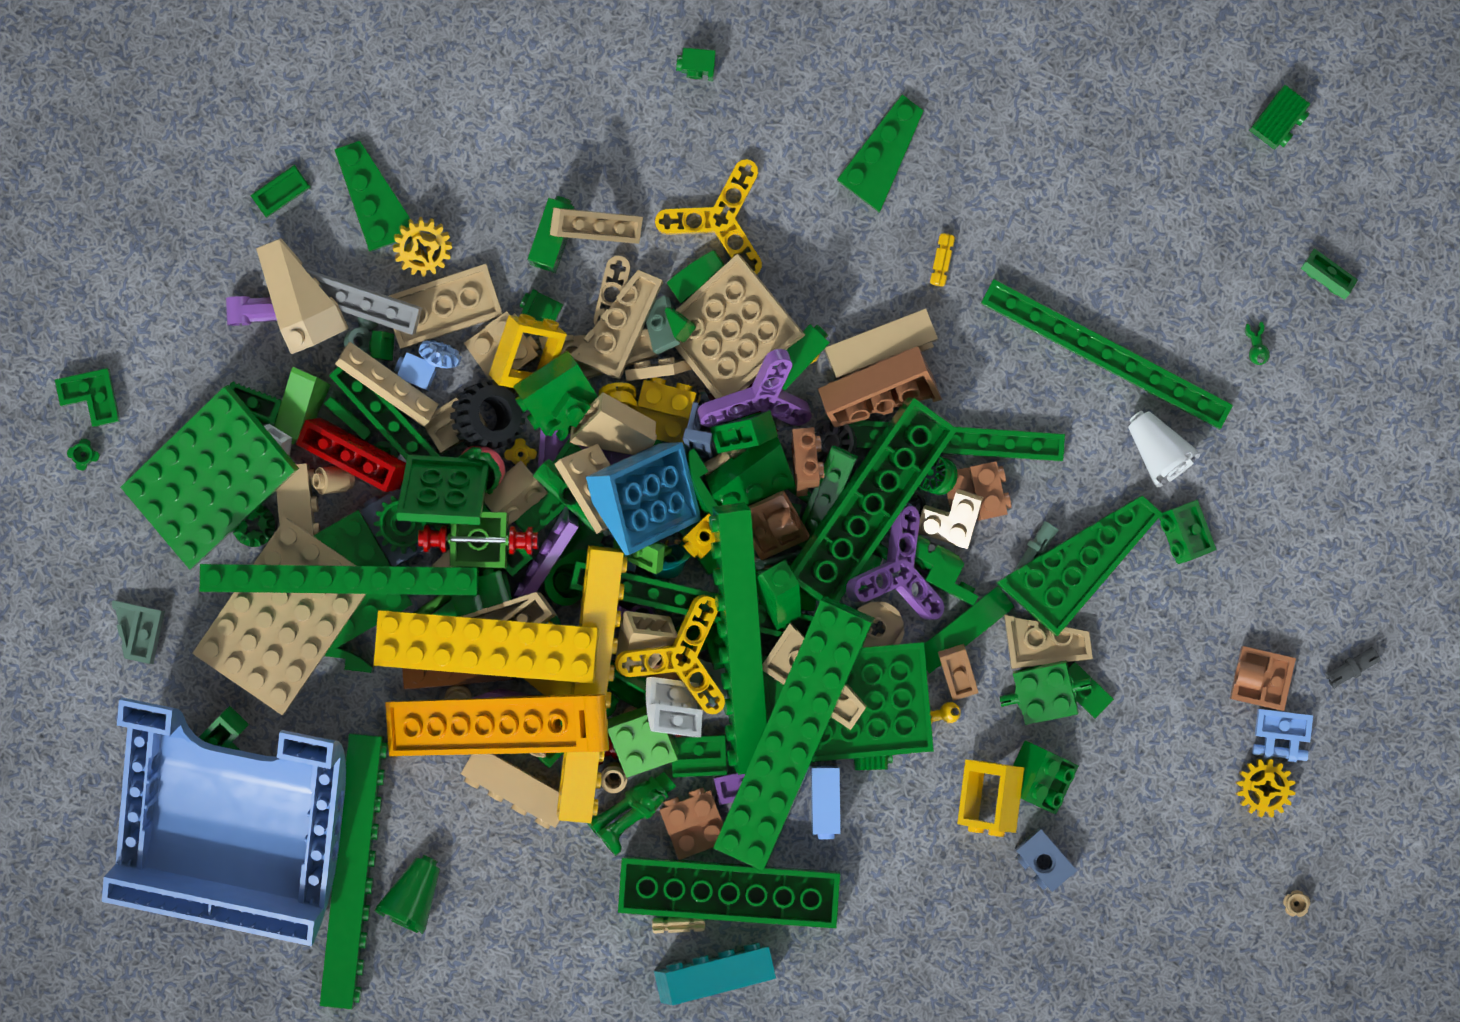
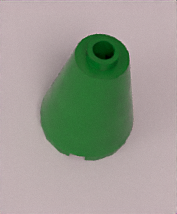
M423 855L421 859L416 857L378 903L375 912L383 917L385 914L390 916L389 918L392 922L406 929L424 934L440 873V868L436 866L438 862L426 855Z

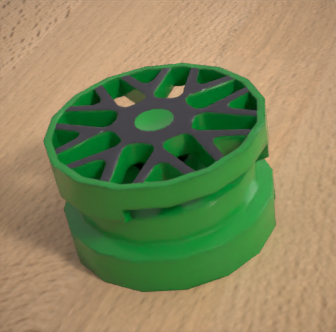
M939 456L919 487L936 495L947 494L957 482L958 471L955 464L951 460Z

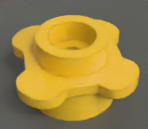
M518 438L515 440V445L505 451L504 456L506 460H511L515 465L522 461L527 467L530 460L536 458L537 452L533 448L530 449L524 439ZM519 452L523 453L522 457L518 456Z

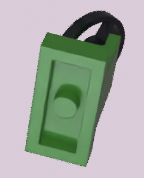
M669 535L630 555L624 554L623 556L627 557V561L657 574L663 570L664 557L672 553V548L669 546H680L682 540ZM614 538L613 548L621 549Z

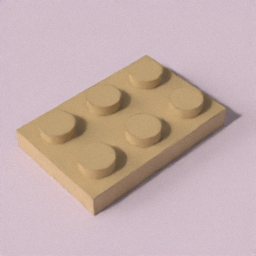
M596 444L560 459L555 463V466L594 531L598 534L607 530L608 527L592 503L586 476L610 466V463L599 445Z

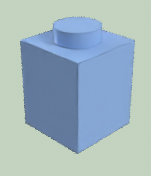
M406 352L405 357L400 356L394 371L398 372L397 375L409 384L429 391L438 367Z

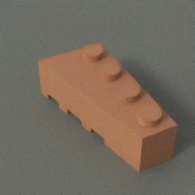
M918 346L818 388L825 411L834 427L869 419L872 413L883 415L893 413V408L901 406L907 397L915 398L918 401L930 398L933 402L942 400L934 376Z

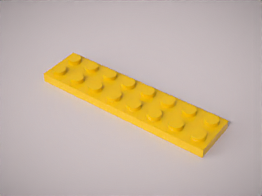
M378 610L374 666L594 683L599 628Z

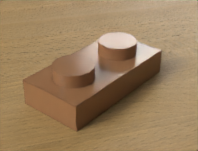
M964 644L939 651L938 655L952 700L955 701L979 693Z

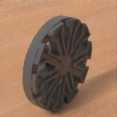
M830 419L820 422L814 428L815 436H820L821 452L817 454L818 462H822L825 456L826 461L833 445L845 451L847 450L843 446H849L847 452L855 453L857 437L849 424L834 427L832 432V422ZM823 428L825 429V432H826V434H824V435H823L822 432H821V429H823Z

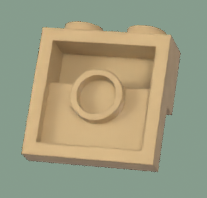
M507 311L464 342V345L489 380H493L489 376V372L509 316ZM522 334L511 369L521 370L539 357L536 351L540 348L531 335L526 338Z

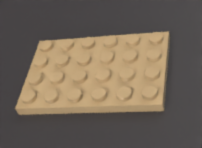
M288 518L283 520L253 564L356 566ZM234 592L192 654L281 715H284L366 594Z

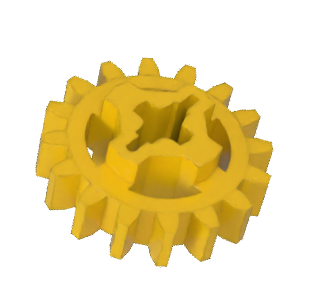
M419 217L416 224L409 219L408 228L400 226L402 235H394V240L397 244L393 245V251L399 252L395 255L396 262L403 261L401 264L403 270L410 267L411 275H415L417 270L421 271L422 277L426 276V270L436 274L435 267L438 265L444 268L445 263L443 259H450L451 257L450 253L446 251L452 249L451 242L447 241L450 238L449 233H442L444 228L441 223L435 227L432 218H430L428 223H424L423 218ZM411 235V242L404 248L407 238ZM418 239L420 243L427 247V255L424 250L418 247ZM440 246L439 253L433 258L434 251L439 249Z
M1257 759V766L1254 767L1251 763H1247L1249 771L1239 772L1243 780L1235 782V784L1241 786V790L1235 792V794L1243 796L1244 799L1241 800L1240 805L1245 806L1248 804L1247 812L1252 814L1257 809L1258 817H1263L1265 812H1267L1269 817H1274V810L1283 813L1282 805L1292 804L1287 798L1288 795L1293 796L1296 793L1289 790V786L1294 785L1295 781L1287 779L1291 774L1289 770L1281 771L1283 768L1282 763L1279 762L1274 767L1273 759H1268L1266 765H1264L1262 759ZM1263 770L1259 778L1254 781L1250 780L1255 773ZM1274 772L1280 777L1283 786H1278L1274 780ZM1267 781V785L1277 790L1266 791L1264 795V792L1254 787V785H1265ZM1248 790L1254 792V794L1257 797V803H1254L1252 801V799L1249 796ZM1277 795L1281 796L1277 802L1269 805L1271 799Z

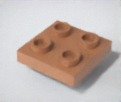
M784 490L748 506L751 509L753 545L761 560L809 539V532Z
M1241 646L1230 699L1284 711L1296 658Z

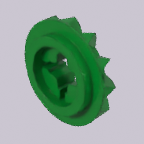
M260 505L246 518L254 521L261 516L257 525L263 531L262 533L252 530L246 535L249 525L245 520L233 531V534L240 543L249 547H258L266 544L272 538L276 525L274 516L269 509Z

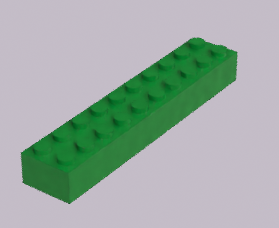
M827 596L821 599L713 849L762 871L765 869L875 620L874 617Z

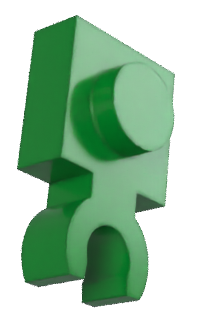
M566 392L552 412L555 420L550 421L546 425L545 431L549 436H552L558 430L556 436L560 441H563L568 435L569 426L571 425L576 428L591 405L587 400Z

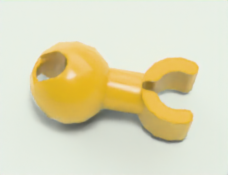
M946 702L939 710L930 711L932 716L931 724L940 720L947 723L956 722L961 715L960 707L954 702ZM953 708H958L959 713L957 715L953 713Z

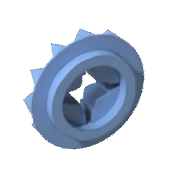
M435 340L423 341L418 349L419 354L425 361L440 368L457 367L462 358L457 349H453L451 345L436 342Z

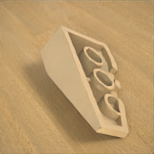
M281 238L256 248L279 329L291 354L312 347L348 329L338 303L332 296L330 298L319 286V281L308 274L302 267L300 259Z

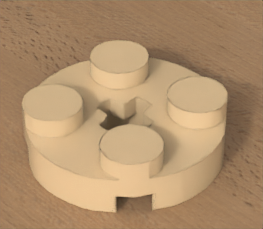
M869 602L858 608V611L874 617L873 623L876 624L878 621H881L883 623L882 628L885 630L883 634L877 633L874 636L871 634L873 630L871 628L863 647L897 645L901 643L904 636V622L900 612L894 606L886 602Z

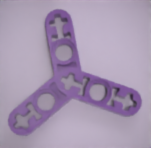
M775 349L769 352L764 358L752 387L702 404L698 408L701 424L705 427H712L758 411L764 412L768 410L771 411L773 417L794 426H800L809 422L812 414L808 403L781 390L792 368L788 351L785 349Z
M905 506L892 524L887 562L850 579L846 586V594L853 602H866L896 589L921 618L936 620L944 612V603L940 596L914 568L920 515L915 507ZM902 538L906 542V549L904 552H902L899 547V543ZM901 569V572L898 574V576H892V573H895ZM879 573L883 577V585L880 588L876 583V577ZM914 583L918 586L916 597L912 594V585ZM861 585H867L868 588L862 589L858 592V589L861 588Z

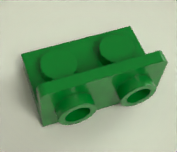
M1198 500L1165 511L1159 517L1161 528L1166 534L1171 554L1177 564L1196 559L1217 550Z

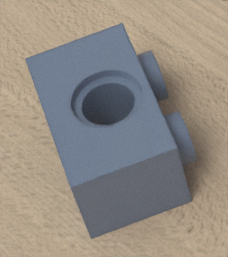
M1040 828L1015 848L1018 853L1015 857L1025 870L1030 867L1036 873L1033 879L1042 890L1048 887L1053 892L1077 871ZM1042 854L1049 855L1051 860L1050 865L1045 869L1038 868L1036 864L1037 858Z

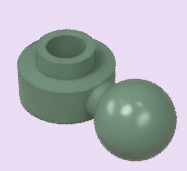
M357 317L359 327L346 333L344 346L349 342L354 344V338L359 341L358 348L367 353L370 351L369 342L372 338L369 330L374 329L378 323Z

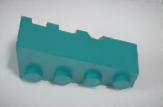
M760 942L744 945V950L734 952V949L718 952L716 957L700 956L693 958L690 963H672L666 965L664 969L654 971L661 1003L672 1006L776 979L770 949L768 946H760Z

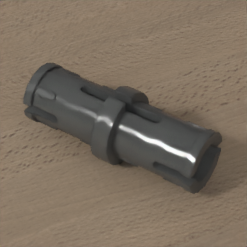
M1370 647L1354 658L1349 657L1345 659L1344 664L1325 673L1326 679L1330 678L1328 682L1335 689L1352 677L1358 678L1361 676V672L1381 662L1379 656L1376 657L1378 655L1377 651Z

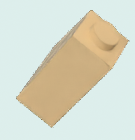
M604 392L590 404V409L576 428L571 426L570 442L575 445L591 447L598 444L603 450L631 455L652 447L657 438L655 434L656 421Z
M625 611L620 626L616 657L621 652L627 650L672 645L677 633L671 617ZM654 653L649 657L648 664L651 668H654L660 661L661 655L659 653ZM627 657V662L622 663V666L627 668L628 671L631 665L636 664L642 666L641 670L644 669L641 661H632L629 657Z

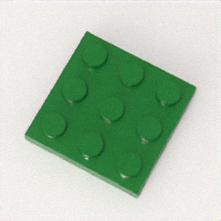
M408 455L397 508V520L480 525L490 465L486 461L479 459L468 460V458Z

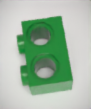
M770 410L749 414L710 427L718 453L758 446L778 437Z

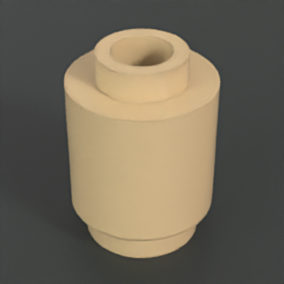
M337 466L319 467L312 477V483L319 494L343 493L354 487L355 476Z
M608 763L602 770L601 786L605 791L618 793L625 788L628 778H626L621 763ZM610 773H617L620 778L614 780L610 777Z

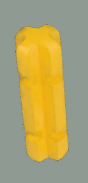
M942 233L939 236L938 245H940V248L936 250L933 264L935 272L931 273L930 284L939 287L946 285L947 275H945V272L949 270L952 256L950 248L954 247L955 236Z

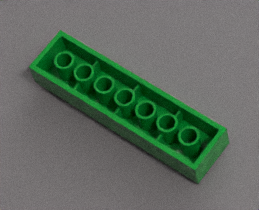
M907 397L790 566L799 582L800 589L819 602L824 596L838 602L846 593L848 581L859 574L958 430L915 398Z
M622 856L618 913L836 929L840 872L766 866L762 871L751 865Z

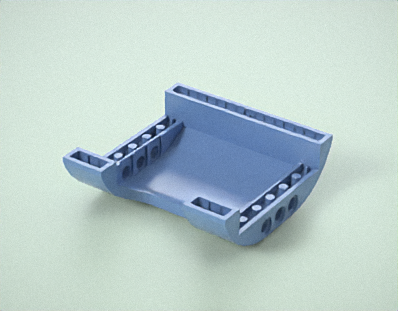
M121 697L118 704L117 726L127 727L116 864L104 876L102 902L312 946L327 908L338 858L346 786V760L342 744L339 741L281 730L279 732L277 756H265L225 748L204 742L197 737L189 728L183 713L177 708Z

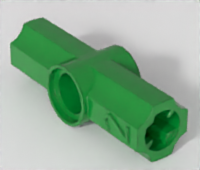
M548 459L537 469L533 477L594 532L576 500L573 502L565 501L564 494L569 487L555 464Z

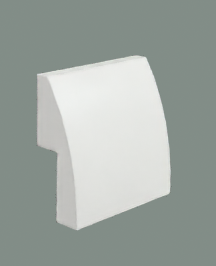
M646 677V707L650 730L652 732L701 737L703 710L697 709L696 701L683 682L665 678ZM690 682L693 687L699 686V683Z

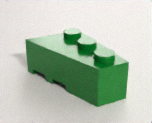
M778 437L761 445L746 448L747 450L735 459L730 458L705 477L712 497L718 506L742 502L748 505L796 486Z

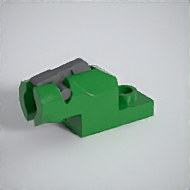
M918 534L914 563L924 571L925 569L929 570L925 578L926 582L974 606L979 597L974 594L975 588L962 581L959 585L955 584L964 567L962 559L959 555L955 554V546L923 534Z

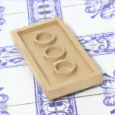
M487 264L389 295V297L422 307L415 334L411 335L394 329L400 349L498 318L503 314Z

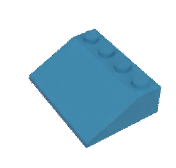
M683 442L659 443L586 476L592 503L625 555L635 553L701 520Z

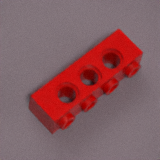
M323 418L305 420L296 445L384 492L401 488L406 462Z

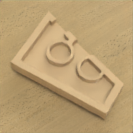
M1004 615L1011 669L1035 667L1064 660L1076 662L1093 659L1088 631L1065 627L1058 636H1055L1038 621Z

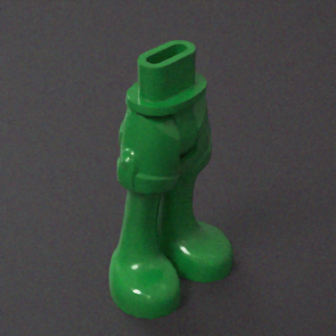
M664 772L655 779L651 776L649 780L625 792L626 797L608 810L596 816L592 815V822L587 824L616 856L622 850L619 841L622 833L640 819L652 817L665 798H669L668 793L676 785ZM631 809V810L628 811L625 815H623L620 819H618L617 821H615V822H613L612 824H610V823H611L615 818H617L619 815H621V814L624 813L625 811Z

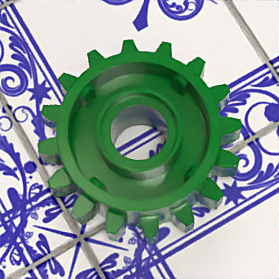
M392 496L391 504L382 503L384 507L383 512L376 511V515L380 517L379 521L374 522L375 526L380 527L376 537L383 536L385 538L382 542L383 546L389 543L392 544V552H395L398 547H401L402 554H406L409 547L413 552H416L419 530H424L425 524L430 525V527L434 526L433 522L411 521L410 529L401 532L397 527L399 500Z

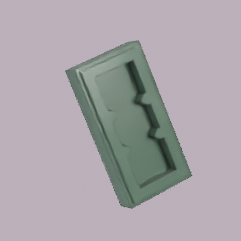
M665 295L655 300L646 320L652 349L657 355L681 344L673 336L665 313L667 307L672 308L670 299Z

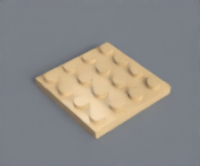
M736 254L676 309L693 322L696 328L686 342L680 341L681 344L675 346V348L716 399L749 387L755 381L764 358L769 352L775 349L787 350L805 336L739 254Z

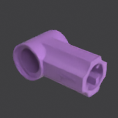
M235 296L226 298L227 325L240 326V323L242 325H251V322L277 321L270 297L250 299L247 296Z

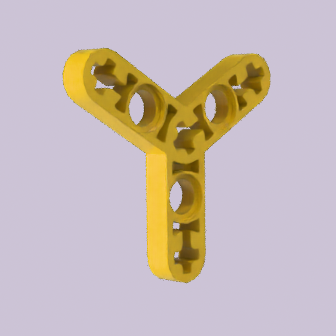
M748 159L739 161L735 165L714 207L661 210L655 217L656 228L662 234L667 235L715 233L731 259L736 254H741L746 248H749L751 252L746 253V256L750 261H757L754 266V272L758 275L762 269V261L736 221V217L757 179L758 167L753 161ZM749 165L751 166L750 172L753 173V176H747L743 182V185H748L747 189L745 190L739 184L731 183L734 178L737 181L741 178L739 168H745ZM730 189L739 190L741 193L740 201L737 203L728 202L726 199L727 191ZM723 202L728 208L736 210L733 214L728 210L726 214L727 225L721 224L719 227L716 226L714 216L722 214L724 207H719V205ZM683 213L682 224L684 229H678L679 223L670 224V229H665L663 224H659V221L664 219V215H669L672 220H678L677 214ZM695 213L702 218V223L698 228H690L687 225L686 219L690 214ZM733 235H738L743 239V246L738 250L731 249L727 244L728 239Z
M708 595L697 596L692 601L672 645L623 651L615 659L616 670L626 677L676 672L704 712L708 714L719 713L724 708L725 698L697 658L718 613L715 599ZM708 600L707 605L711 607L710 611H704L700 618L705 621L704 625L696 620H692L694 616L700 617L702 610L699 608V605L701 603L705 604ZM692 625H697L700 629V634L695 640H689L686 635L687 629ZM682 641L686 642L689 645H693V649L691 650L690 648H686L684 645H681ZM686 648L684 655L688 657L687 661H681L678 665L679 660L676 658V655L678 653L682 654ZM654 653H659L662 658V663L657 668H651L648 664L649 657ZM627 657H629L632 661H641L644 669L641 670L642 666L636 664L631 665L628 671L627 668L622 666V663L627 662ZM695 672H700L703 675V682L698 687H693L690 684V677ZM706 690L710 696L717 697L714 700L716 705L714 707L706 706L709 701L700 692Z

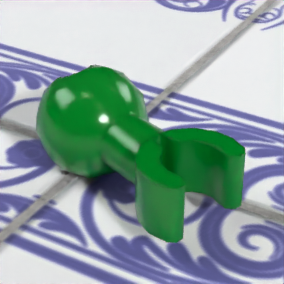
M1263 322L1259 323V331L1256 336L1250 330V325L1246 324L1245 334L1248 338H1251L1252 347L1249 350V359L1255 365H1263L1270 358L1269 349L1262 343L1261 336L1264 332ZM1258 358L1262 359L1263 362L1259 363Z

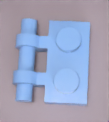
M1257 709L1255 736L1265 737L1264 745L1254 744L1252 754L1263 756V759L1277 757L1285 758L1288 762H1296L1297 760L1307 761L1308 750L1299 749V741L1310 742L1313 715ZM1275 738L1289 740V747L1274 746Z

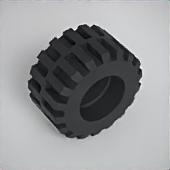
M489 380L468 386L463 392H460L456 396L458 400L452 404L455 412L450 413V419L455 420L452 428L453 430L457 429L459 432L456 435L459 440L465 439L464 445L467 447L486 446L491 449L504 447L517 439L515 436L520 435L523 430L519 426L525 424L526 419L522 417V413L525 412L522 411L515 400L516 396L514 394L516 390L514 388L507 389L506 386H500L494 380ZM483 401L489 403L496 412L497 422L493 431L486 428L480 420L479 408Z

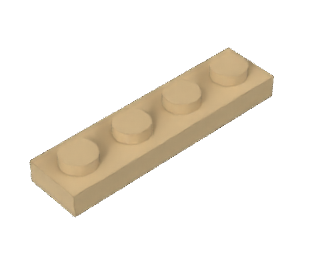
M554 208L550 235L639 244L643 217Z
M351 342L345 346L335 365L423 427L430 421L439 405Z

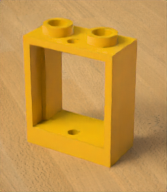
M520 314L519 317L509 315L489 376L500 386L514 388V385L533 374L532 372L511 369L523 332L548 337L537 370L560 356L567 334L559 327V323L551 319H544L543 322L537 321L526 314Z
M965 759L957 824L968 826L969 832L984 833V829L989 830L988 835L1004 837L1005 832L1016 833L1024 767ZM984 773L1000 776L994 823L979 820Z

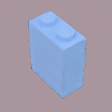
M811 766L812 833L817 834L818 839H835V834H841L840 769L838 766Z

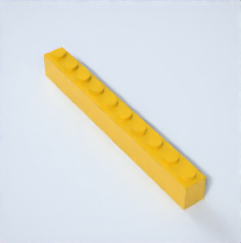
M588 545L579 626L599 628L594 683L572 682L571 695L605 694L606 708H610L611 692H607L608 681H613L614 665H610L611 655L617 652L618 639L614 638L615 627L620 626L621 611H617L618 600H623L624 584H620L621 573H626L627 557L623 556L624 552L621 549ZM605 751L564 752L556 813L558 820L591 823L592 815H597L598 799H594L595 789H600L602 776L601 772H598V763L603 762Z

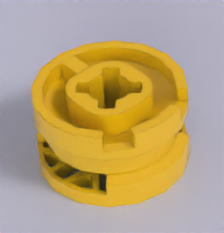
M623 382L611 383L599 389L598 396L604 392L637 411L638 406L635 400L636 388L633 385Z

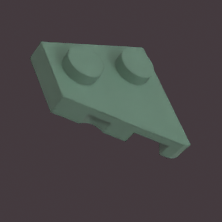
M113 600L112 607L116 610L119 623L117 629L119 636L122 638L124 658L154 664L165 611Z

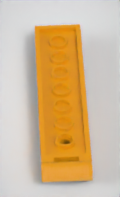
M605 694L508 696L385 702L389 756L602 752L609 750Z

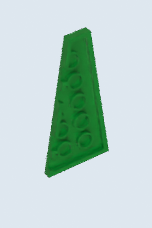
M1139 496L996 581V583L1050 632L1058 636L1163 513L1144 496Z

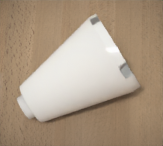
M1139 411L1129 420L1131 422L1128 427L1156 487L1163 486L1160 481L1167 479L1171 482L1194 464L1191 460L1193 456L1197 459L1200 457V453L1196 448L1150 411L1146 413Z

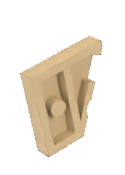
M674 357L658 359L656 364H650V360L635 362L634 368L625 370L626 380L630 381L676 375L692 370V368L685 359L674 360Z

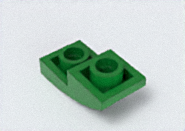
M712 250L689 264L666 283L679 302L683 304L724 266V263L716 251Z

